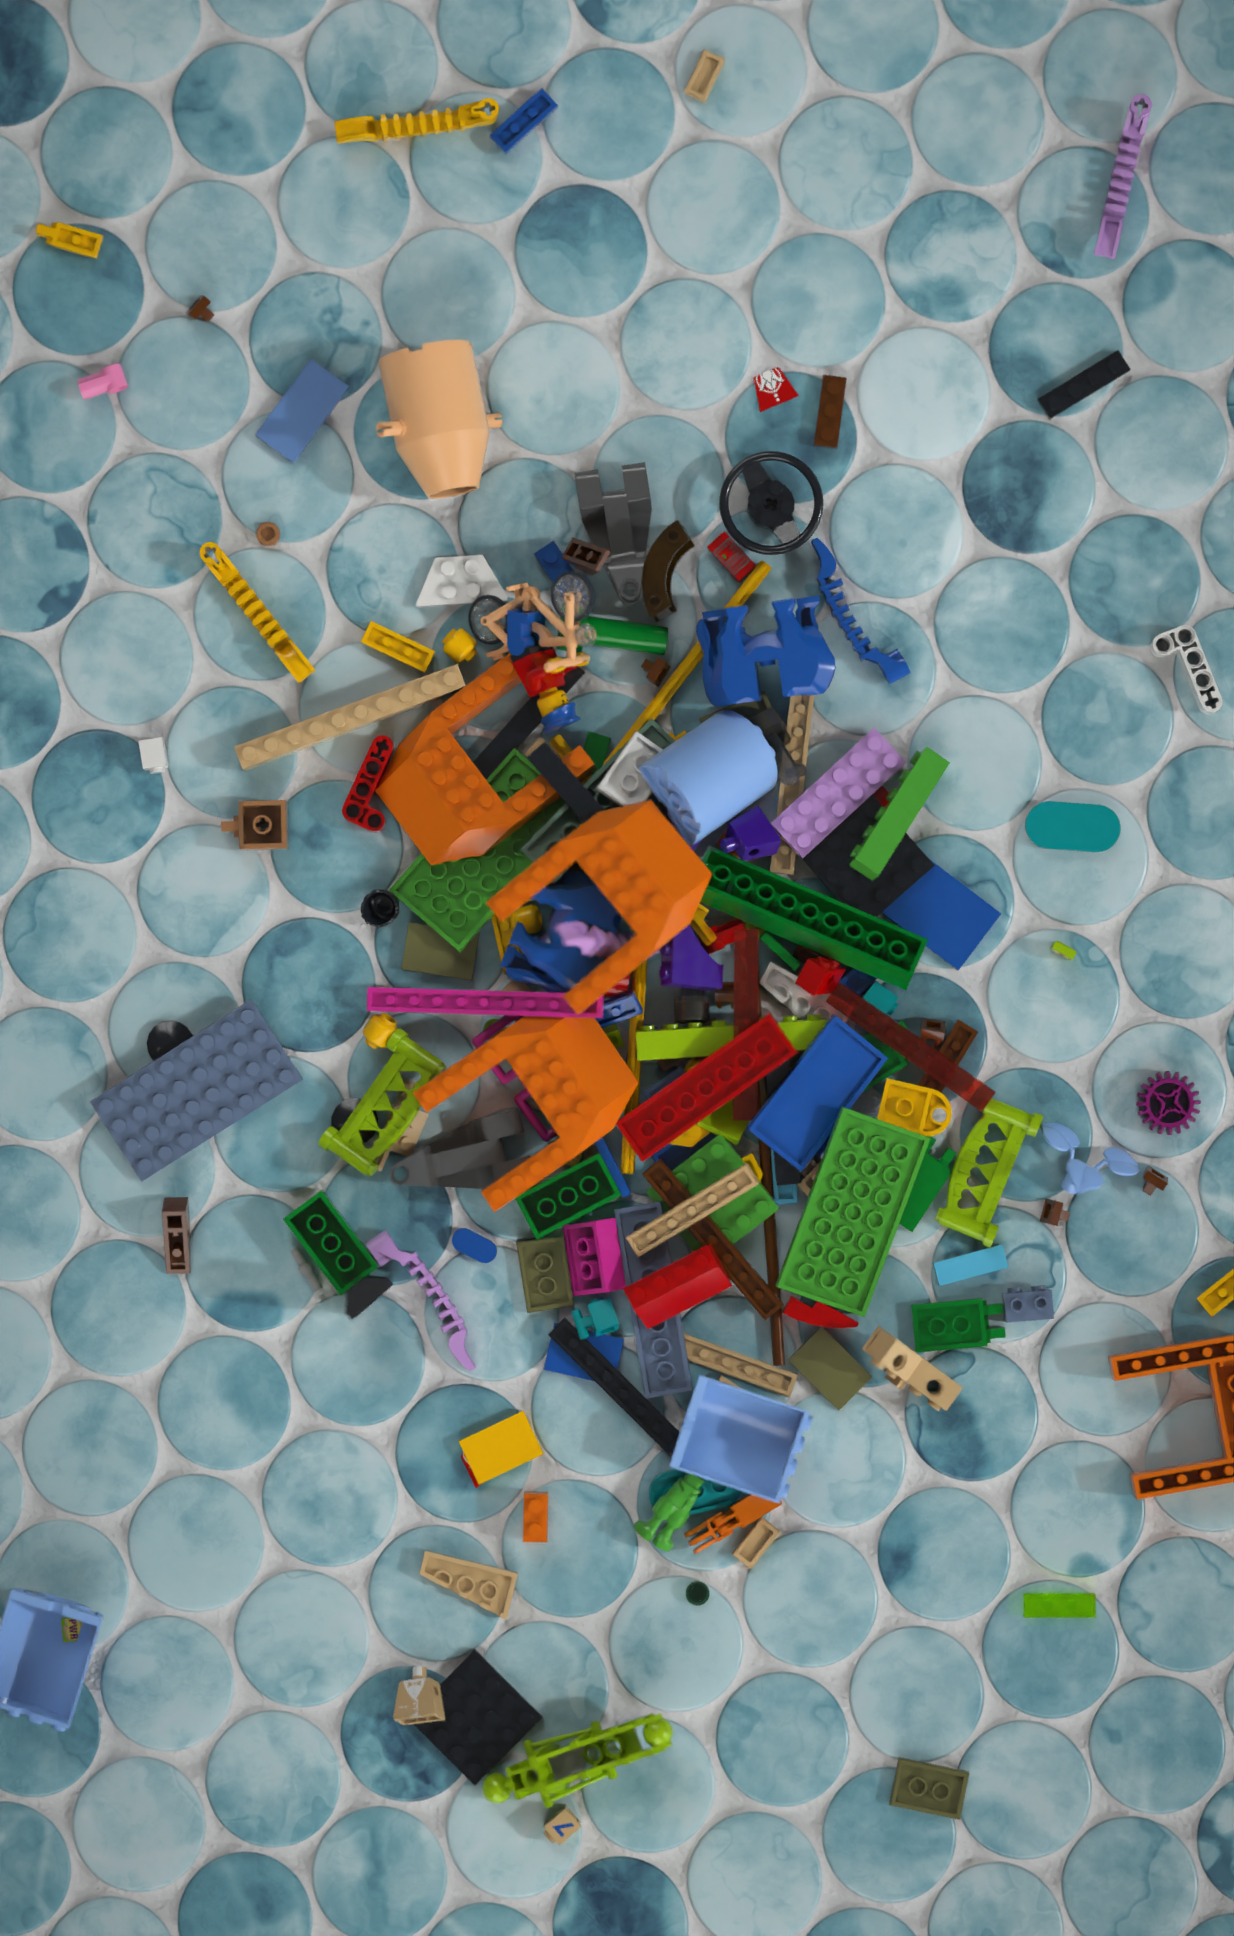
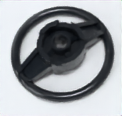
M778 451L759 452L737 463L726 476L719 496L721 519L731 537L744 548L764 555L784 554L799 548L807 542L821 521L824 505L822 489L813 471L800 459ZM780 461L798 469L809 482L814 496V510L808 526L801 534L792 516L795 509L792 492L780 481H772L759 462ZM741 473L750 494L747 503V512L750 519L756 526L770 529L782 543L781 545L769 546L755 543L741 534L734 525L729 512V494L734 481ZM767 500L777 503L774 511L764 507L767 505Z

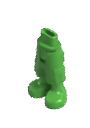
M690 1473L680 1477L653 1506L654 1516L647 1522L639 1520L634 1524L633 1528L645 1540L651 1541L662 1521L667 1520L661 1532L657 1533L654 1537L653 1544L661 1550L670 1552L674 1545L671 1540L672 1534L675 1529H681L689 1517L690 1510L698 1494L701 1492L699 1488L704 1479Z

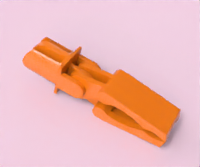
M749 1494L728 1506V1511L724 1513L722 1511L718 1512L683 1534L687 1538L701 1529L707 1528V1530L688 1541L689 1545L693 1546L712 1536L711 1539L693 1549L694 1554H697L732 1534L733 1529L740 1526L743 1528L782 1505V1502L780 1500V1503Z

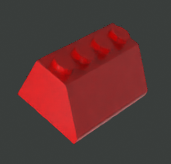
M710 1243L624 1287L623 1290L636 1314L647 1329H650L733 1285Z

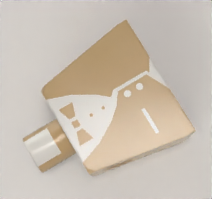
M413 1667L412 1680L401 1681L398 1685L393 1719L402 1725L445 1720L440 1684L432 1678H427L426 1667Z

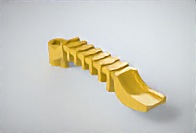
M485 98L481 101L459 106L458 110L453 111L450 108H446L445 112L433 110L430 114H424V111H420L419 115L412 116L411 113H407L406 117H399L398 114H394V118L386 119L385 114L381 115V120H375L372 116L334 121L337 144L356 141L377 142V140L387 141V139L393 138L397 140L401 137L413 138V136L417 135L426 136V134L432 133L437 135L440 132L464 131L476 126L493 124L497 120L499 106L494 99ZM489 108L491 115H487L484 109Z
M214 542L203 544L199 551L201 559L223 587H226L229 595L236 600V604L243 609L244 614L250 618L254 627L258 628L261 636L267 640L268 645L275 650V654L300 684L305 678L316 671L293 640L288 637L289 635L285 630L280 627L281 625L272 617L271 612L265 608L264 603L258 599L257 594L248 586L249 584L240 576L239 571L221 548ZM212 550V552H214L217 560L219 561V564H217L215 560L209 556V551Z

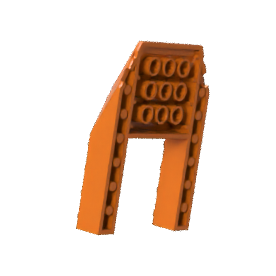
M510 653L434 709L399 743L375 790L430 865L441 864L446 861H457L472 856H483L561 797L542 775H539L503 803L452 735L521 683L513 667ZM580 745L561 759L580 782L597 770L593 761Z
M651 800L596 813L486 902L499 920L504 922L577 861L637 935L563 995L564 999L578 1015L691 923L712 876L708 868Z
M523 1016L413 1092L427 1113L495 1065L507 1059L559 1135L557 1139L481 1190L482 1195L494 1212L613 1130L639 1083L595 1018Z
M1234 1334L1108 1356L1111 1377L1114 1381L1206 1365L1223 1457L1130 1473L1133 1497L1138 1500L1234 1482Z

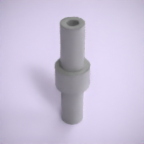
M299 1247L291 1250V1254L300 1267L298 1270L301 1275L307 1278L315 1292L321 1289L323 1286L314 1273L315 1268L312 1263L307 1262Z

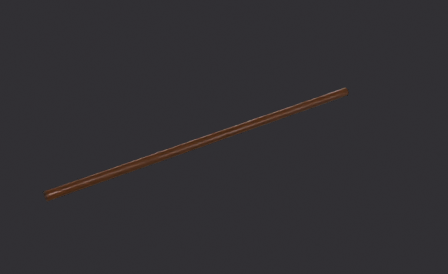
M757 937L745 938L750 1023L758 1022L759 1018H762ZM759 1080L755 1083L756 1113L761 1109ZM758 1138L760 1167L763 1171L761 1184L774 1199L771 1148ZM773 1213L764 1220L768 1286L781 1300L780 1288L775 1286L779 1277L776 1220L775 1213ZM780 1308L770 1316L773 1366L785 1365L782 1310Z

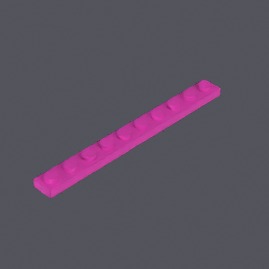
M367 987V1011L603 1018L604 995L578 1015L564 999L563 995L566 993Z

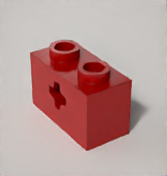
M827 956L810 958L806 961L795 984L813 996L833 993L846 968L841 966L840 962Z

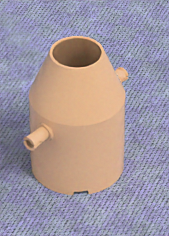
M467 340L436 341L422 344L423 349L409 352V348H404L383 356L379 359L378 364L390 422H378L376 430H383V432H377V435L379 437H394L397 453L429 499L448 498L477 490L482 476L490 434L489 428H500L502 419L495 420V418H501L502 416L500 413L486 414L472 343L469 344Z

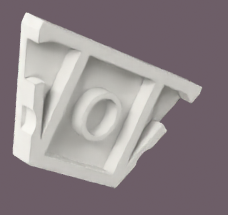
M483 555L435 558L416 606L432 607L473 604L477 598L483 595H493L500 598L503 602H507L508 597ZM484 600V601H482V602H480V603H492V602H495V601H493V600Z

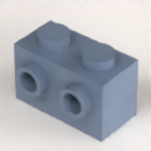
M1045 1285L1031 1286V1291H1022V1287L1007 1288L1008 1293H1002L1004 1322L1054 1319L1052 1290L1046 1289Z

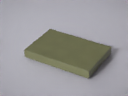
M409 922L401 969L472 981L479 933L460 953L429 925Z
M564 1235L516 1242L527 1313L574 1306Z
M820 1327L788 1359L838 1410L872 1378L823 1327Z
M898 1757L889 1805L960 1820L969 1771Z

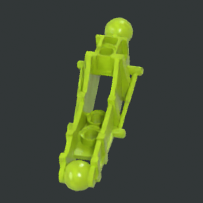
M651 1713L602 1730L599 1721H594L590 1724L591 1728L534 1743L530 1739L526 1740L523 1745L528 1759L505 1768L508 1777L502 1773H492L487 1776L482 1785L483 1795L491 1803H503L510 1797L512 1791L516 1800L540 1792L544 1806L547 1808L554 1805L553 1801L580 1790L582 1787L607 1776L611 1780L617 1778L618 1774L615 1769L617 1766H624L638 1759L665 1751L667 1747L672 1746L673 1728L670 1722L663 1718L662 1713L656 1715ZM644 1725L643 1738L647 1744L652 1746L646 1749H642L635 1729ZM578 1736L568 1745L562 1747L558 1744H553ZM616 1742L620 1745V1750L617 1748ZM585 1745L583 1757L592 1767L555 1780L548 1758ZM596 1748L599 1750L600 1756L597 1754ZM581 1778L582 1780L588 1779L582 1783H578L574 1786L569 1787L573 1780Z

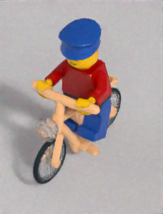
M567 571L559 575L551 589L553 607L557 614L565 619V623L540 599L539 590L534 586H529L528 582L506 587L507 592L514 591L515 599L507 604L496 596L483 595L473 602L469 610L468 621L471 632L480 642L488 645L504 643L502 648L488 652L486 656L492 657L493 661L504 658L506 652L513 654L510 656L513 667L530 697L540 695V698L537 700V706L542 715L541 723L544 726L543 734L545 735L552 734L581 719L576 715L575 702L569 703L565 692L557 690V688L565 684L564 677L568 672L576 669L577 666L581 667L589 664L590 656L585 652L576 653L577 645L591 647L596 639V632L588 623L579 626V621L585 619L593 610L595 604L594 589L587 577L575 571ZM548 619L563 636L553 637L550 630L545 627V620ZM553 646L567 647L566 658L557 657Z

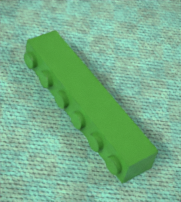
M928 747L924 748L921 752L917 750L909 761L912 766L909 770L905 769L898 778L900 785L897 789L893 788L886 797V800L889 801L885 808L881 806L874 816V819L877 820L874 826H868L862 835L865 840L861 846L857 844L850 854L853 859L849 866L871 881L879 876L950 764L949 761Z

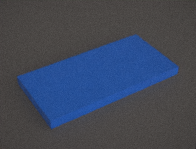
M930 860L935 866L881 913L901 928L928 939L926 947L956 970H959L1001 913Z
M832 1014L746 1129L802 1172L832 1133L841 1106L848 1109L852 1107L888 1058L840 1018Z

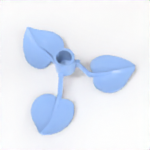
M1042 1123L1040 1125L1043 1137L1050 1146L1060 1151L1069 1150L1070 1152L1069 1161L1065 1169L1067 1174L1061 1182L1062 1188L1068 1193L1080 1194L1087 1190L1099 1188L1103 1184V1177L1098 1169L1105 1164H1108L1112 1172L1123 1176L1135 1175L1141 1171L1132 1156L1116 1147L1105 1149L1103 1155L1106 1159H1103L1095 1167L1088 1166V1164L1074 1159V1148L1079 1146L1080 1141L1071 1129L1058 1123Z

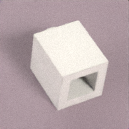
M158 737L138 741L143 769L145 771L149 770L150 774L164 772L163 768L169 767L164 738Z

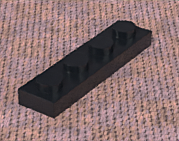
M1119 350L1041 396L1037 401L1047 418L1051 420L1130 372L1131 369Z

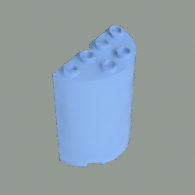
M722 710L715 713L637 767L658 801L663 802L668 808V817L689 847L695 845L771 791L776 785L778 775L775 751L767 743L760 727L753 725L745 717L732 710Z
M699 1375L669 1467L780 1503L781 1498L785 1499L790 1485L786 1484L789 1475H794L797 1466V1459H794L796 1452L801 1453L805 1442L802 1434L804 1429L809 1430L812 1416H809V1411Z
M11 1589L0 1625V1708L6 1709V1714L20 1717V1714H26L29 1716V1721L42 1724L43 1721L52 1724L51 1728L59 1731L69 1729L103 1615L99 1612L91 1611L90 1607L42 1592L34 1594L26 1589ZM69 1617L83 1622L77 1641L63 1642L61 1618Z

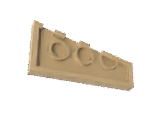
M425 1550L420 1575L507 1620L518 1572Z

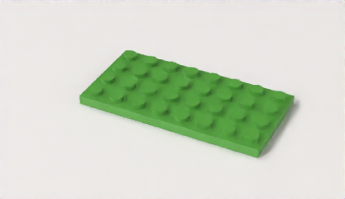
M514 748L486 780L504 803L541 774L523 754ZM560 797L483 856H472L457 861H446L441 864L430 865L421 853L389 891L395 894L400 901L461 953L494 915V912L486 902L533 864L520 849L566 802Z
M841 1106L775 1286L865 1317L931 1138Z

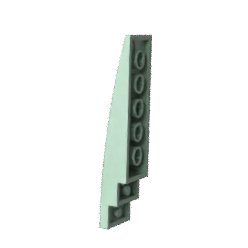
M652 718L638 731L661 749H665L675 742ZM626 744L583 785L605 810L620 806L597 791L596 788ZM566 803L520 851L534 863L584 822ZM564 871L552 882L555 883L566 871Z

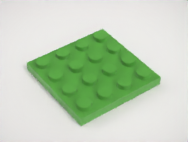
M719 1134L673 1169L672 1172L693 1196L744 1165L745 1162L728 1140ZM760 1182L747 1192L715 1210L709 1216L734 1244L779 1210L780 1207ZM652 1186L646 1191L654 1202H661L663 1214L671 1209ZM688 1228L679 1232L693 1252L703 1247Z

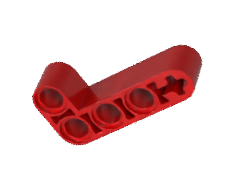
M384 735L378 736L373 740L342 807V815L347 821L373 833L382 831L386 825L384 815L378 810L369 807L375 790L394 752L393 742ZM386 741L389 749L388 751L383 750L380 756L384 761L382 762L376 757H371L373 753L378 756L380 751L377 746L378 743L383 744ZM372 762L378 763L380 767L378 773L374 775L367 773V766ZM367 784L370 790L366 796H359L357 794V787L359 785ZM352 805L358 806L360 810L359 815L355 818H350L347 815V809ZM373 815H378L381 818V824L376 828L370 827L368 824L369 818Z

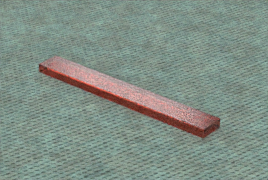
M734 929L733 1039L758 1022L759 929ZM757 1082L733 1098V1120L752 1121L757 1114Z
M839 982L827 998L826 1002L981 1112L996 1093L995 1090L843 983Z

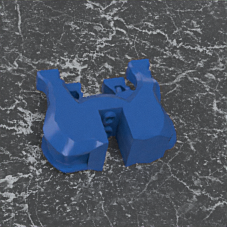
M820 596L772 601V607L775 610L774 618L778 629L765 631L753 637L746 634L745 628L742 627L743 619L748 613V605L702 612L703 619H700L697 623L696 634L704 653L702 664L703 684L709 702L717 707L761 701L762 696L757 663L760 662V667L776 665L775 660H778L783 697L823 694L830 686L836 666L835 658L823 635L818 630V624L814 615L815 608L820 603ZM796 600H797V606H798V608H797V610L795 611V615H794L793 610H794V607H795V604H796Z
M566 871L555 883L551 882L530 899V901H537L539 904L549 905L553 909L548 918L547 933L541 938L537 936L532 937L525 929L523 923L517 921L509 944L518 946L524 955L515 947L508 945L500 967L506 968L505 973L511 979L523 983L538 984L550 993H567L606 960L607 956L598 958V956L593 955L589 957L587 954L583 955L579 946L564 945L560 933L555 930L558 924L583 922L586 926L591 928L596 926L605 933L611 932L615 935L622 916L588 874L582 871L574 873Z

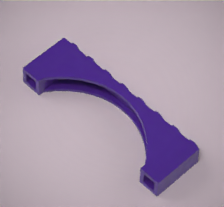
M664 805V810H665V813H666V819H667V820L670 822V824L675 828L674 824L672 823V821L670 820V818H669L668 815H667V814H668V808L666 807V805ZM701 840L690 848L694 851ZM690 924L660 948V954L662 955L659 970L661 986L708 991L723 988V964H718L708 955L694 935Z

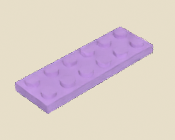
M873 728L770 824L803 859L907 762Z

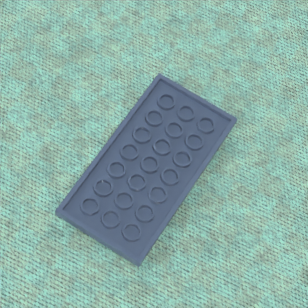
M250 999L91 1100L90 1103L140 1180L144 1181L297 1084L303 1078L253 1000Z

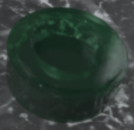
M693 1581L687 1586L686 1598L691 1604L696 1606L703 1605L709 1599V1588L704 1582Z

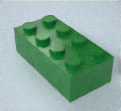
M598 1153L523 1192L515 1199L537 1240L621 1196V1193L603 1158Z
M324 1190L319 1191L283 1219L340 1296L380 1266Z

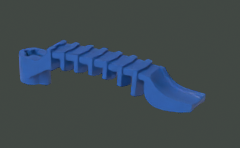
M818 538L812 539L811 544L820 561V573L816 579L819 584V591L824 595L826 605H829L831 608L832 616L836 617L839 628L843 629L846 639L850 640L853 650L859 654L860 661L866 660L877 664L889 685L911 673L898 649L885 655L879 652L877 647L872 649L868 647V644L871 643L868 636L861 640L857 639L856 636L864 633L861 626L852 630L849 625L856 622L854 616L851 615L847 618L843 616V613L850 611L847 603L839 607L836 604L837 601L845 598L843 591L834 595L830 592V590L844 585L842 579L839 578L827 584L825 580L834 575L836 561L822 541Z

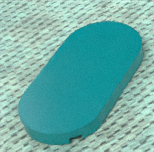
M1046 801L1034 806L1025 820V830L1028 837L1035 845L1044 849L1103 852L1117 842L1121 831L1117 815L1110 808L1096 804Z
M672 1469L658 1474L649 1487L651 1506L653 1507L659 1498L665 1495L680 1477H684L687 1472ZM703 1478L704 1482L699 1488L701 1492L698 1494L690 1510V1515L728 1507L737 1501L742 1491Z

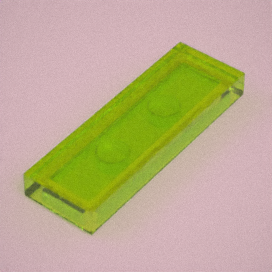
M1023 1593V1617L1096 1618V1594Z

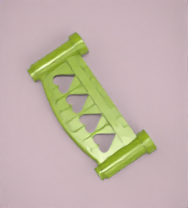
M401 1028L391 1035L386 1045L393 1052V1055L340 1131L333 1126L329 1127L318 1142V1146L322 1149L332 1151L361 1173L370 1177L374 1175L379 1167L375 1160L402 1136L420 1110L421 1104L413 1092L447 1069L443 1061L408 1038L409 1034ZM400 1072H419L421 1077L419 1081L415 1082L414 1088L408 1090ZM387 1091L406 1092L407 1098L401 1101L399 1109H393ZM373 1111H391L393 1113V1118L387 1121L388 1124L385 1129L379 1128ZM360 1130L379 1132L380 1136L374 1141L372 1148L367 1149L359 1132Z
M984 1097L979 1110L983 1111V1115L974 1125L959 1150L949 1180L946 1207H939L935 1221H938L940 1225L982 1241L981 1245L991 1248L999 1228L998 1225L991 1223L992 1217L1025 1135L1036 1136L1044 1115L1036 1112L1033 1115L994 1098ZM996 1123L1007 1140L986 1142L984 1136L989 1132V1124ZM982 1145L988 1146L998 1162L983 1165L977 1164L975 1158L980 1154L979 1148ZM973 1167L979 1168L990 1184L974 1187L968 1186L966 1181L971 1176L970 1170ZM965 1189L970 1190L981 1206L966 1209L959 1208L958 1201L962 1198V1191Z

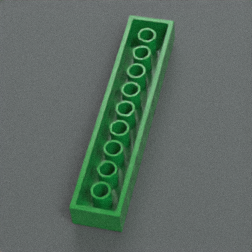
M708 846L701 861L712 873V876L701 898V903L903 990H907L928 939L747 861L740 860V858L724 853L712 846Z

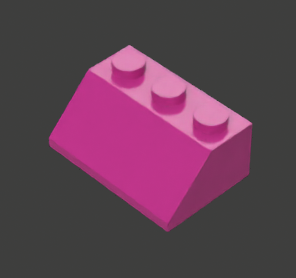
M615 1218L562 1226L573 1296L611 1292L626 1287Z

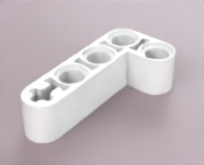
M1182 625L1156 636L1150 643L1151 653L1161 658L1176 652L1200 711L1207 715L1218 711L1222 706V697L1195 630L1191 626ZM1180 631L1188 633L1190 638L1188 643H1183L1178 639ZM1157 640H1164L1167 643L1168 648L1166 651L1162 652L1157 649ZM1189 653L1197 655V665H1191L1187 661ZM1197 675H1203L1207 679L1205 687L1197 685ZM1209 688L1211 689V691L1207 693V695L1205 693L1201 696V692H1205ZM1208 698L1215 701L1212 707L1205 705Z

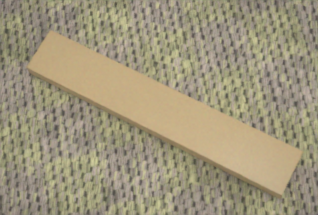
M745 1163L625 1238L639 1258L755 1187L760 1182L748 1163Z
M684 1333L689 1361L787 1397L791 1396L797 1374Z

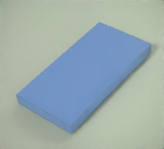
M310 359L255 436L289 461L295 463L345 395L349 386Z

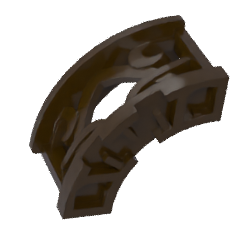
M678 520L670 524L656 538L644 562L642 573L643 599L650 617H654L656 623L677 612L671 589L673 572L683 556L695 547L685 527Z

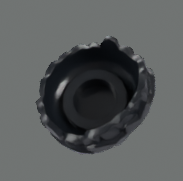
M374 889L364 897V901L361 904V917L370 926L377 928L386 926L397 918L399 914V901L395 894L388 890Z

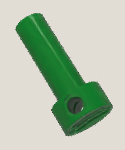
M563 603L562 609H561V611L564 612V613H565V603ZM580 605V615L587 610V606ZM587 616L579 621L578 630L584 629L586 631L588 641L577 645L576 653L582 651L583 644L657 655L665 654L668 627ZM558 630L557 637L563 636ZM557 646V650L566 651L567 647Z

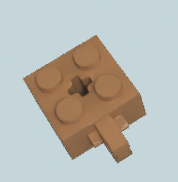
M286 800L238 802V815L233 816L234 821L221 822L222 832H234V837H239V849L241 851L289 849L288 802ZM265 819L269 827H266L265 831L262 832V829L257 826Z

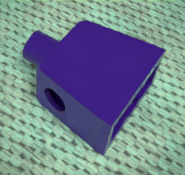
M759 806L729 823L725 834L726 838L720 840V847L724 853L734 850L740 860L746 861L777 854L781 838Z

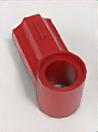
M736 919L718 927L717 925L710 927L717 937L712 944L706 946L700 938L699 940L709 955L725 948L728 944L745 939L748 935L742 920Z

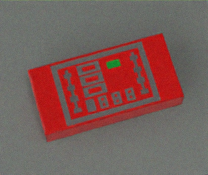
M725 531L707 546V549L738 582L756 567L753 561Z

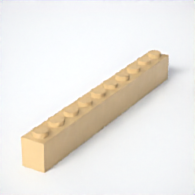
M456 664L234 746L242 769L247 771L450 696L460 691L466 685L459 666Z

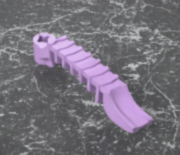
M1144 94L1133 97L1128 107L1120 138L1121 143L1119 144L1118 155L1114 163L1115 168L1111 175L1112 181L1108 188L1109 193L1106 197V205L1100 222L1094 251L1095 256H1103L1112 260L1116 256L1124 222L1122 220L1125 216L1129 200L1127 197L1132 187L1130 184L1134 178L1133 171L1137 165L1136 159L1141 149L1139 147L1143 140L1152 108L1150 98ZM1140 104L1142 105L1143 110L1140 113L1139 118L1137 119V105Z
M583 922L562 923L555 927V930L560 933L564 945L579 946L583 955L587 954L589 957L596 955L598 958H602V956L611 957L637 935H633L631 932H627L625 936L620 932L614 935L611 932L605 933L596 926H593L587 932L588 928ZM660 949L656 951L653 955L660 953Z
M386 1230L366 1242L368 1249L381 1267L394 1259L399 1261L403 1267L409 1264L411 1268L408 1272L411 1276L420 1271L422 1272L423 1276L416 1280L419 1286L429 1282L431 1287L424 1290L427 1296L430 1297L435 1293L439 1296L432 1301L434 1307L437 1308L442 1304L446 1306V1309L437 1313L439 1319L443 1320L450 1315L453 1317V1320L440 1326L442 1332L445 1333L457 1326L460 1329L449 1339L451 1352L469 1371L475 1369L476 1366L465 1349L464 1342L467 1329L463 1324L464 1319L462 1316H459L456 1306L452 1305L449 1295L444 1293L440 1282L437 1283L432 1271H428L425 1262H421L418 1258V1253L399 1250Z

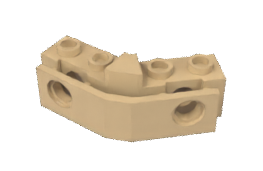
M880 1326L876 1328L862 1348L863 1351L873 1357L870 1361L881 1370L884 1368L883 1371L887 1373L885 1378L901 1390L906 1383H909L908 1389L918 1397L921 1394L928 1397L929 1401L927 1403L937 1411L941 1408L947 1411L963 1389V1387ZM931 1380L938 1382V1389L934 1392L927 1391V1384Z

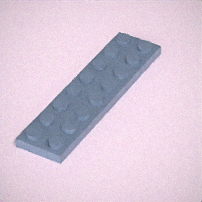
M661 1202L614 1209L627 1286L672 1263L668 1240L638 1258L625 1238L662 1215ZM630 1303L645 1397L651 1398L693 1391L681 1314L679 1313L647 1329Z

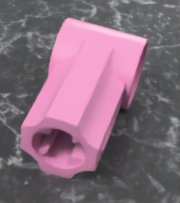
M121 364L107 366L101 369V372L77 380L84 400L107 392L109 394L120 392L128 388Z

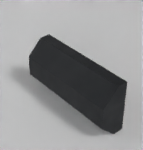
M364 1277L347 1292L345 1313L353 1320L387 1291L393 1283L388 1277Z

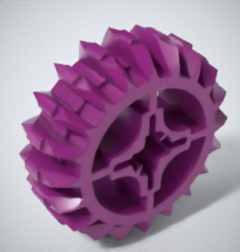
M1165 1071L1164 1079L1158 1072L1155 1074L1157 1081H1154L1152 1077H1148L1147 1081L1150 1086L1141 1084V1088L1146 1091L1145 1094L1137 1093L1138 1097L1143 1098V1102H1136V1106H1143L1144 1110L1138 1111L1137 1114H1146L1147 1116L1142 1120V1123L1146 1124L1151 1121L1149 1129L1153 1130L1158 1126V1134H1162L1164 1128H1166L1167 1135H1172L1173 1127L1175 1132L1179 1134L1181 1133L1180 1125L1185 1129H1189V1124L1186 1122L1187 1119L1190 1122L1196 1121L1191 1116V1113H1200L1199 1109L1193 1108L1194 1104H1201V1100H1193V1096L1199 1095V1091H1190L1195 1084L1191 1082L1186 1086L1187 1076H1183L1179 1081V1072H1175L1171 1078L1170 1071ZM1164 1083L1176 1085L1166 1095L1155 1090ZM1181 1090L1187 1099L1186 1110L1178 1103ZM1151 1096L1154 1097V1099L1159 1104V1108L1155 1116L1153 1115L1150 1109ZM1169 1097H1172L1171 1103L1175 1108L1167 1107L1165 1109V1102L1161 1098L1169 1099ZM1171 1111L1182 1116L1179 1120L1172 1123L1161 1121Z

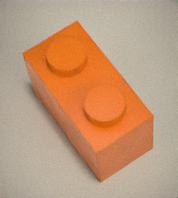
M524 1491L523 1542H547L548 1492Z

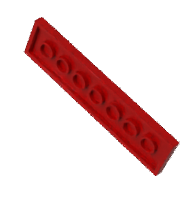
M769 1013L617 1121L616 1125L640 1160L644 1162L797 1054L798 1051L773 1015Z

